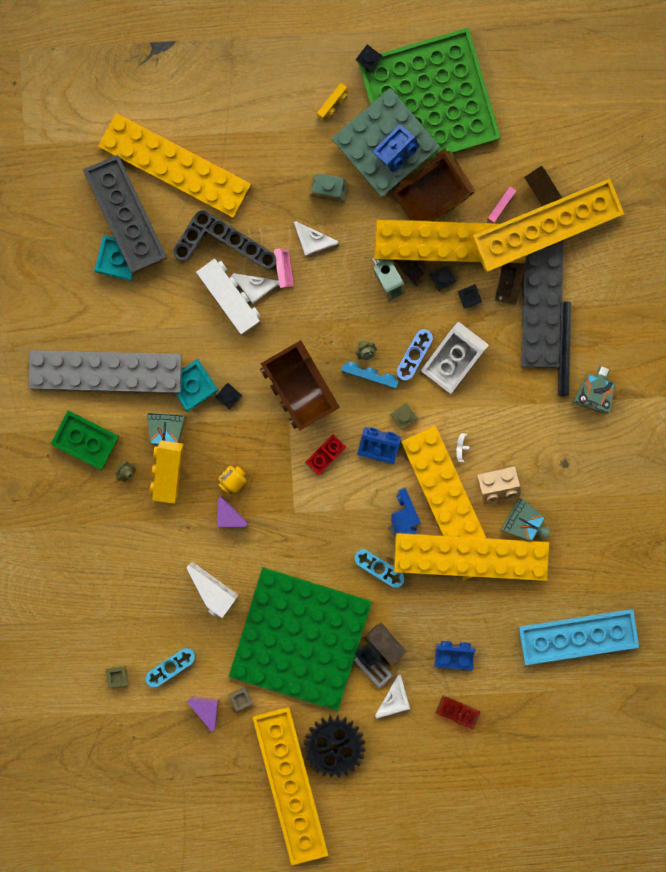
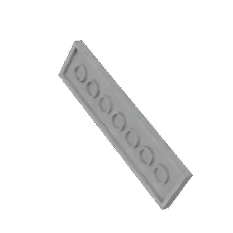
M30 350L29 389L181 393L182 354Z

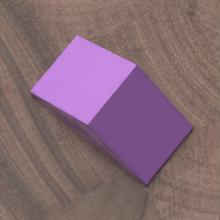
M223 496L218 499V527H245L249 524Z
M192 696L188 700V704L211 732L215 730L219 699Z

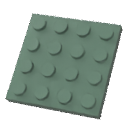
M391 88L332 137L333 142L381 198L440 149L437 142ZM400 124L415 136L420 147L415 154L411 155L403 163L401 168L392 173L372 151Z

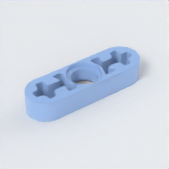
M422 329L415 335L397 368V376L401 380H409L413 377L433 340L430 331ZM426 333L429 341H425L421 347H425L424 351H422L421 348L413 346L415 342L419 344L421 340L419 335ZM414 349L420 352V358L416 361L411 360L409 357V352ZM405 359H407L408 362L416 364L415 368L410 366L408 371L411 374L403 377L401 376L402 372L400 369H404L408 363H404Z

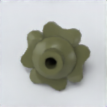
M363 340L359 342V347L355 354L358 359L369 360L374 357L377 347L374 342L369 343Z
M124 461L122 464H119L114 473L116 480L126 482L128 479H133V473L136 471L134 463Z

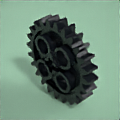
M329 715L328 721L321 717V724L315 721L316 728L309 727L312 734L306 733L305 735L309 741H304V745L309 747L304 749V753H309L306 760H312L310 767L317 766L316 773L323 770V776L329 772L330 778L333 777L334 773H337L338 778H340L341 772H344L346 776H348V769L354 772V764L360 766V762L357 759H364L360 752L366 751V748L361 746L365 744V740L360 739L363 736V732L357 733L359 726L352 727L353 720L346 723V716L341 721L339 715L336 716L335 720ZM340 729L345 732V735L342 738H337L334 732ZM324 737L327 740V744L321 746L317 743V739ZM346 739H350V742H345V743H343V744H340V743L344 742ZM332 743H335V745H338V749H337V750H335L334 748H331V744H332ZM350 747L353 750L352 754L344 755L342 753L343 748ZM329 749L324 753L319 754V751ZM327 755H332L335 761L327 763L324 758Z

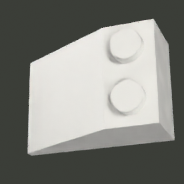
M458 322L421 371L451 394L489 345Z
M191 562L187 566V570L206 607L209 608L208 612L216 618L218 616L223 618L238 597V594L197 564Z

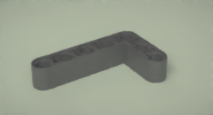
M200 210L194 215L173 249V254L179 261L187 262L192 258L205 235L209 234L265 270H272L276 267L275 254L205 210ZM201 216H207L208 222L201 225L198 223ZM217 226H223V234H215V228ZM191 232L198 233V238L195 241L188 239V235ZM233 236H239L241 238V241L238 245L231 244V238ZM255 246L257 248L256 254L248 255L247 248ZM181 248H187L188 250L185 257L178 256V251ZM266 256L273 258V263L269 266L263 264V259Z

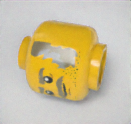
M228 466L218 477L220 482L218 485L229 495L230 493L237 494L247 483L244 477L246 473L239 466L236 468Z

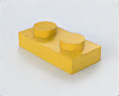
M339 84L317 112V117L322 121L326 117L329 119L336 111L334 107L338 102L341 104L346 99L347 87L344 84Z

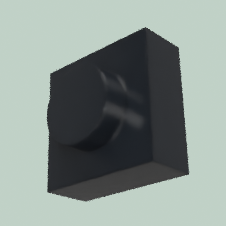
M367 44L355 61L371 73L382 59V55Z
M447 265L430 274L439 292L456 282Z
M476 284L457 291L463 309L482 303Z
M227 383L215 397L228 409H231L241 398L242 394Z
M371 642L358 649L355 653L366 668L379 662L383 657Z

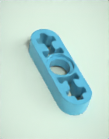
M361 549L355 554V562L358 566L388 585L397 588L404 583L403 573L393 572L394 567L368 550ZM366 553L367 559L372 561V558L376 559L372 563L371 569L367 568L369 563L363 561V563L359 562V554L363 555ZM377 563H382L385 566V571L381 574L374 571V566ZM388 568L392 569L390 571L392 575L399 574L400 582L392 583V578L387 576V579L383 578L387 574Z
M191 648L181 649L150 670L146 675V683L150 687L160 686L191 665L195 660V652ZM183 652L186 654L190 653V661H182L180 664L183 666L180 667L179 662L174 658L177 657L179 660L184 656ZM168 662L176 665V670L172 673L165 669V665ZM161 667L164 675L158 678V682L151 681V674H159L161 672L159 668Z

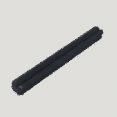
M568 301L560 303L558 396L563 397L569 396L571 302Z

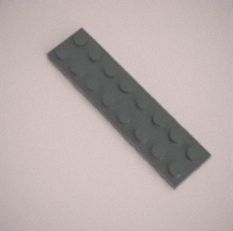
M563 240L526 255L523 275L521 367H559Z

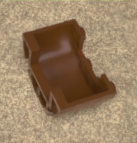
M443 149L438 152L436 158L431 162V166L423 167L420 170L421 174L412 180H402L397 184L398 188L392 192L409 220L435 221L463 203L476 191L451 151Z
M301 340L260 363L262 365V368H260L262 375L265 379L269 377L273 383L270 387L275 396L279 394L283 400L280 402L285 412L289 411L292 417L289 421L294 429L298 428L301 431L340 408Z

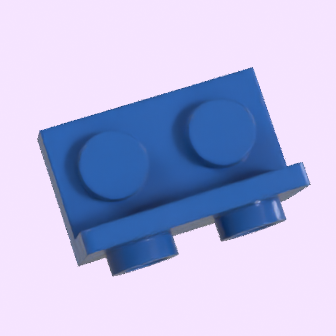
M399 124L372 152L394 173L402 167L403 163L411 155L415 154L420 145L415 136Z
M364 427L357 455L394 464L401 436L393 432L379 431L374 427Z
M441 641L440 644L436 643L434 667L473 670L475 647L467 642H460V645H452L451 641Z

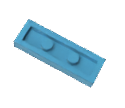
M348 361V364H343L341 370L342 372L395 389L399 382L395 380L396 376L385 373L382 376L377 374L378 370L369 367L363 370L359 368V364Z

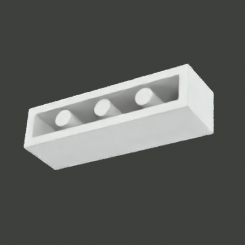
M213 259L196 273L243 336L261 323L258 319L261 315L255 307L251 309L247 304L250 300L244 292L239 293L236 288L238 283L233 276L229 278L226 275L225 271L228 269L222 261L217 262L216 259Z

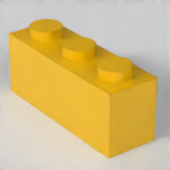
M161 440L158 447L154 448L153 458H156V464H153L151 475L155 477L154 482H151L150 485L153 501L175 504L179 491L183 454L182 443Z

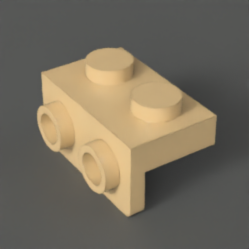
M515 467L477 475L483 503H495L501 499H513L521 495L520 483Z

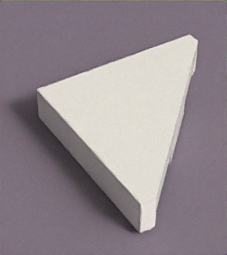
M297 221L294 222L305 256L339 244L337 240Z
M232 274L252 304L279 285V280Z
M401 674L397 675L375 714L376 719L410 710Z

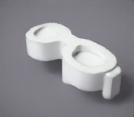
M464 433L459 435L457 441L456 457L458 462H464L462 460V450H469V446H462L464 437L467 436Z

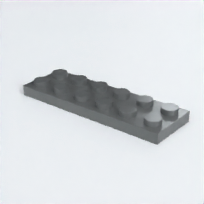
M119 155L83 169L85 177L131 274L166 260L167 256Z

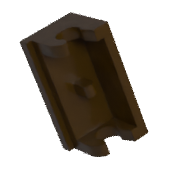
M540 166L524 177L542 206L562 198L543 166Z
M393 260L416 286L433 272L424 260Z
M514 263L502 265L494 301L512 305L517 304L525 270L524 265Z
M382 623L377 624L363 636L368 643L371 642L383 656L382 659L388 666H392L407 652Z

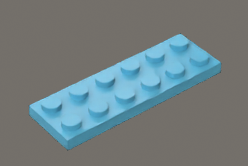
M633 609L518 626L525 665L639 648Z

